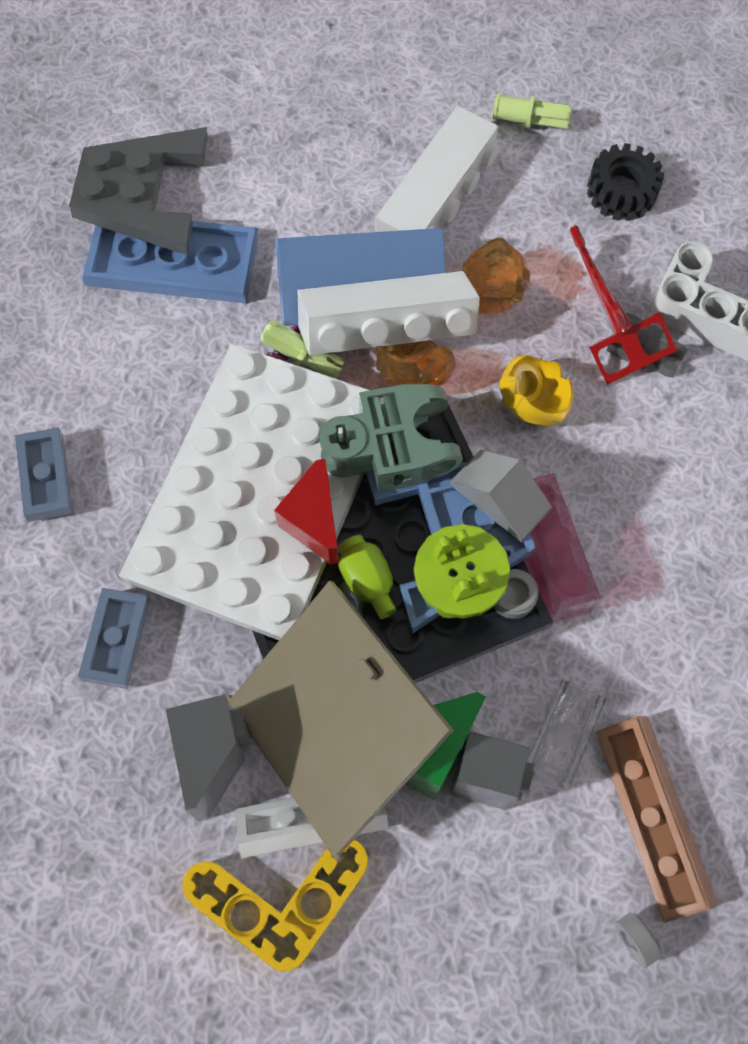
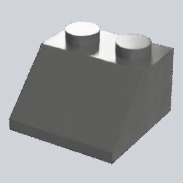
M226 694L166 709L185 810L198 822L209 819L245 761L242 747L251 745L246 720L242 715L240 706L232 708Z

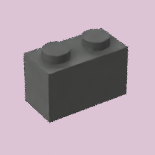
M469 731L460 750L450 795L506 810L516 800L520 801L523 793L527 794L534 772V764L526 762L529 747Z

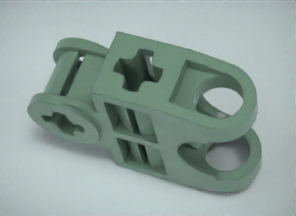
M402 384L359 392V414L334 417L328 420L321 428L319 435L321 459H326L327 472L340 478L373 472L377 491L382 492L419 485L456 469L463 461L459 445L454 443L441 444L440 440L425 438L416 430L419 425L428 422V417L437 415L448 407L445 390L431 384ZM379 398H383L384 404H380ZM338 428H342L341 434H338ZM340 445H346L347 449L341 450ZM345 461H348V466H345ZM395 475H398L397 480H394Z

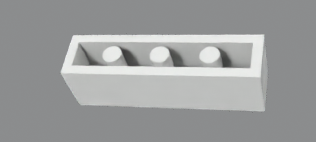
M457 106L375 217V232L440 228L445 221L450 223L458 212L461 197L464 193L470 195L475 189L480 178L479 172L483 166L490 167L499 151V145L496 144L499 126Z
M464 271L298 290V328L309 355L474 335L477 328L480 297Z

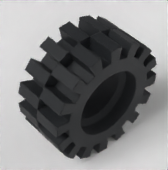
M624 143L622 150H619L617 144L612 145L609 152L606 149L601 151L599 158L596 157L587 183L588 198L593 197L591 204L594 208L602 205L600 213L605 217L610 211L614 213L613 220L619 221L621 214H625L626 221H632L635 213L638 218L645 216L646 211L650 212L657 200L664 179V172H660L662 164L660 161L653 163L655 155L651 151L646 156L643 155L644 147L639 145L636 151L630 150L631 144ZM613 176H627L636 181L639 188H621L614 184L610 178Z

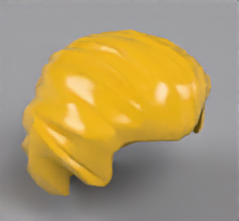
M521 354L507 363L499 383L505 407L523 422L543 427H554L555 424L564 421L570 412L574 399L572 382L569 379H563L560 363Z

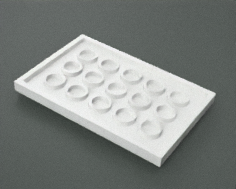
M231 343L123 565L119 577L129 584L280 640L309 606L327 561L278 527L274 509L315 460L321 459L319 435L323 425L328 420L337 416L359 414V392L369 390ZM379 398L380 404H384L383 398ZM338 428V434H341L342 428ZM340 445L341 450L347 449L346 445ZM345 461V466H348V461ZM327 472L336 540L364 474L340 478Z

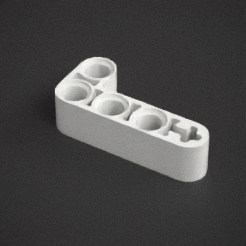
M691 241L682 244L677 249L652 302V315L660 312L666 326L748 361V300L704 282L713 263L712 252L700 242Z

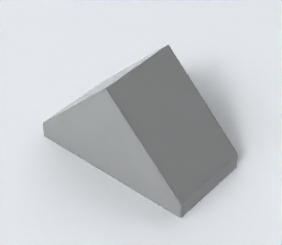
M480 449L450 481V485L520 542L528 536L552 508L520 459Z

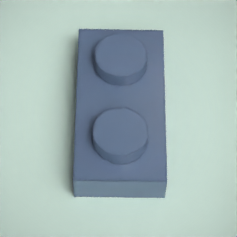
M60 428L15 435L23 513L27 521L31 522L73 514L64 439Z
M102 588L78 678L81 681L128 689L150 603L147 595Z

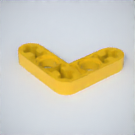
M353 840L342 852L345 854L350 848L355 850L357 854L354 861L359 868L355 873L350 870L343 872L337 883L346 886V889L341 896H338L329 883L316 879L322 869L330 877L337 866L336 860L328 848H326L281 913L221 866L211 861H201L189 868L183 878L182 889L185 898L190 904L270 967L278 971H291L298 968L307 959L363 878L368 866V856L365 848L356 840ZM212 871L215 872L218 876L215 878L214 884L225 894H228L231 885L238 888L239 891L226 902L221 916H218L213 911L214 908L221 904L217 899L209 894L203 895L201 899H198L195 895L199 887L194 880L198 874L207 877ZM312 889L325 891L331 900L329 912L320 919L307 917L302 909V899ZM242 901L254 902L260 911V920L257 926L250 931H240L232 922V911ZM271 915L279 921L278 924L271 928L275 933L286 938L292 932L298 937L294 946L300 952L294 960L290 957H285L281 962L274 957L277 947L267 938H264L261 948L253 943V939L265 930Z

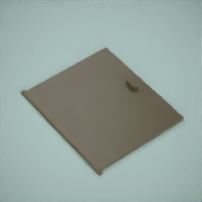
M332 581L325 585L233 696H227L232 708L240 706L249 734L336 862H340L343 859L341 853L454 731ZM369 660L372 662V664H373V665L376 667V669L379 671L380 676H379V674L376 672V670L372 667V665L368 662Z

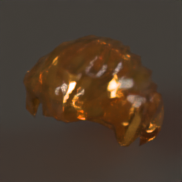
M503 238L492 239L474 250L462 265V271H464L480 297L479 313L497 316L499 313L511 311L513 306H516L517 303H520L525 298V291L529 288L530 270H528L527 262L523 255L517 249L507 244Z
M432 340L376 346L373 348V352L377 357L376 369L380 371V378L385 379L387 385L431 384L441 387L452 376L456 366L452 350L444 346H438Z

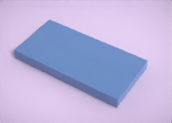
M193 221L187 256L95 225L82 280L85 286L246 304L259 237L258 228Z
M443 228L275 239L282 325L284 326L298 325V290L446 273Z

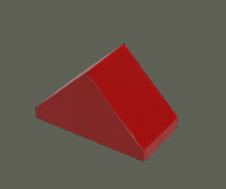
M326 459L315 460L274 509L278 527L329 564L339 563Z

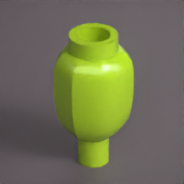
M355 535L344 540L337 547L341 554L338 566L347 585L360 600L372 603L380 619L391 616L396 612V608L388 595L393 585V577L382 552L375 544L365 542L362 535Z

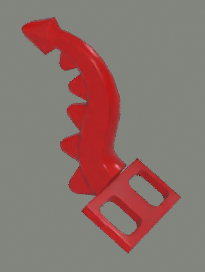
M576 225L570 227L575 247L580 252L614 333L589 346L606 384L608 385L678 351L660 312L632 325V322L593 262L579 228ZM653 323H659L668 340V344L664 349L647 355L638 340L637 334L641 329ZM617 342L623 347L628 358V365L612 374H608L602 366L598 353L601 349Z

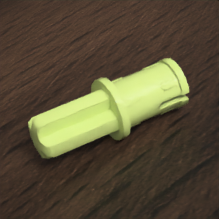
M501 94L496 95L493 120L499 119L526 123V128H531V124L566 129L570 123L571 106L537 101L536 96H531V99L501 96Z
M270 320L262 332V343L293 359L294 365L299 366L302 364L317 373L335 379L342 369L339 365H344L345 358L333 352L309 355L302 335L275 320Z

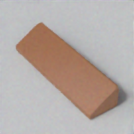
M636 716L596 731L663 923L717 907L718 902L649 718L647 716Z

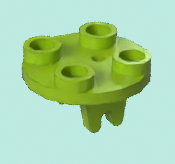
M465 524L443 527L427 537L417 552L414 566L418 591L427 604L445 618L477 616L494 607L506 593L510 574L507 553L496 537L480 527ZM472 564L475 566V569L468 570L466 566ZM455 571L457 576L451 577L449 572Z

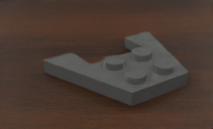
M207 127L83 147L69 204L72 218L188 256L193 229L192 213L161 212L155 210L165 163L204 165L208 142Z

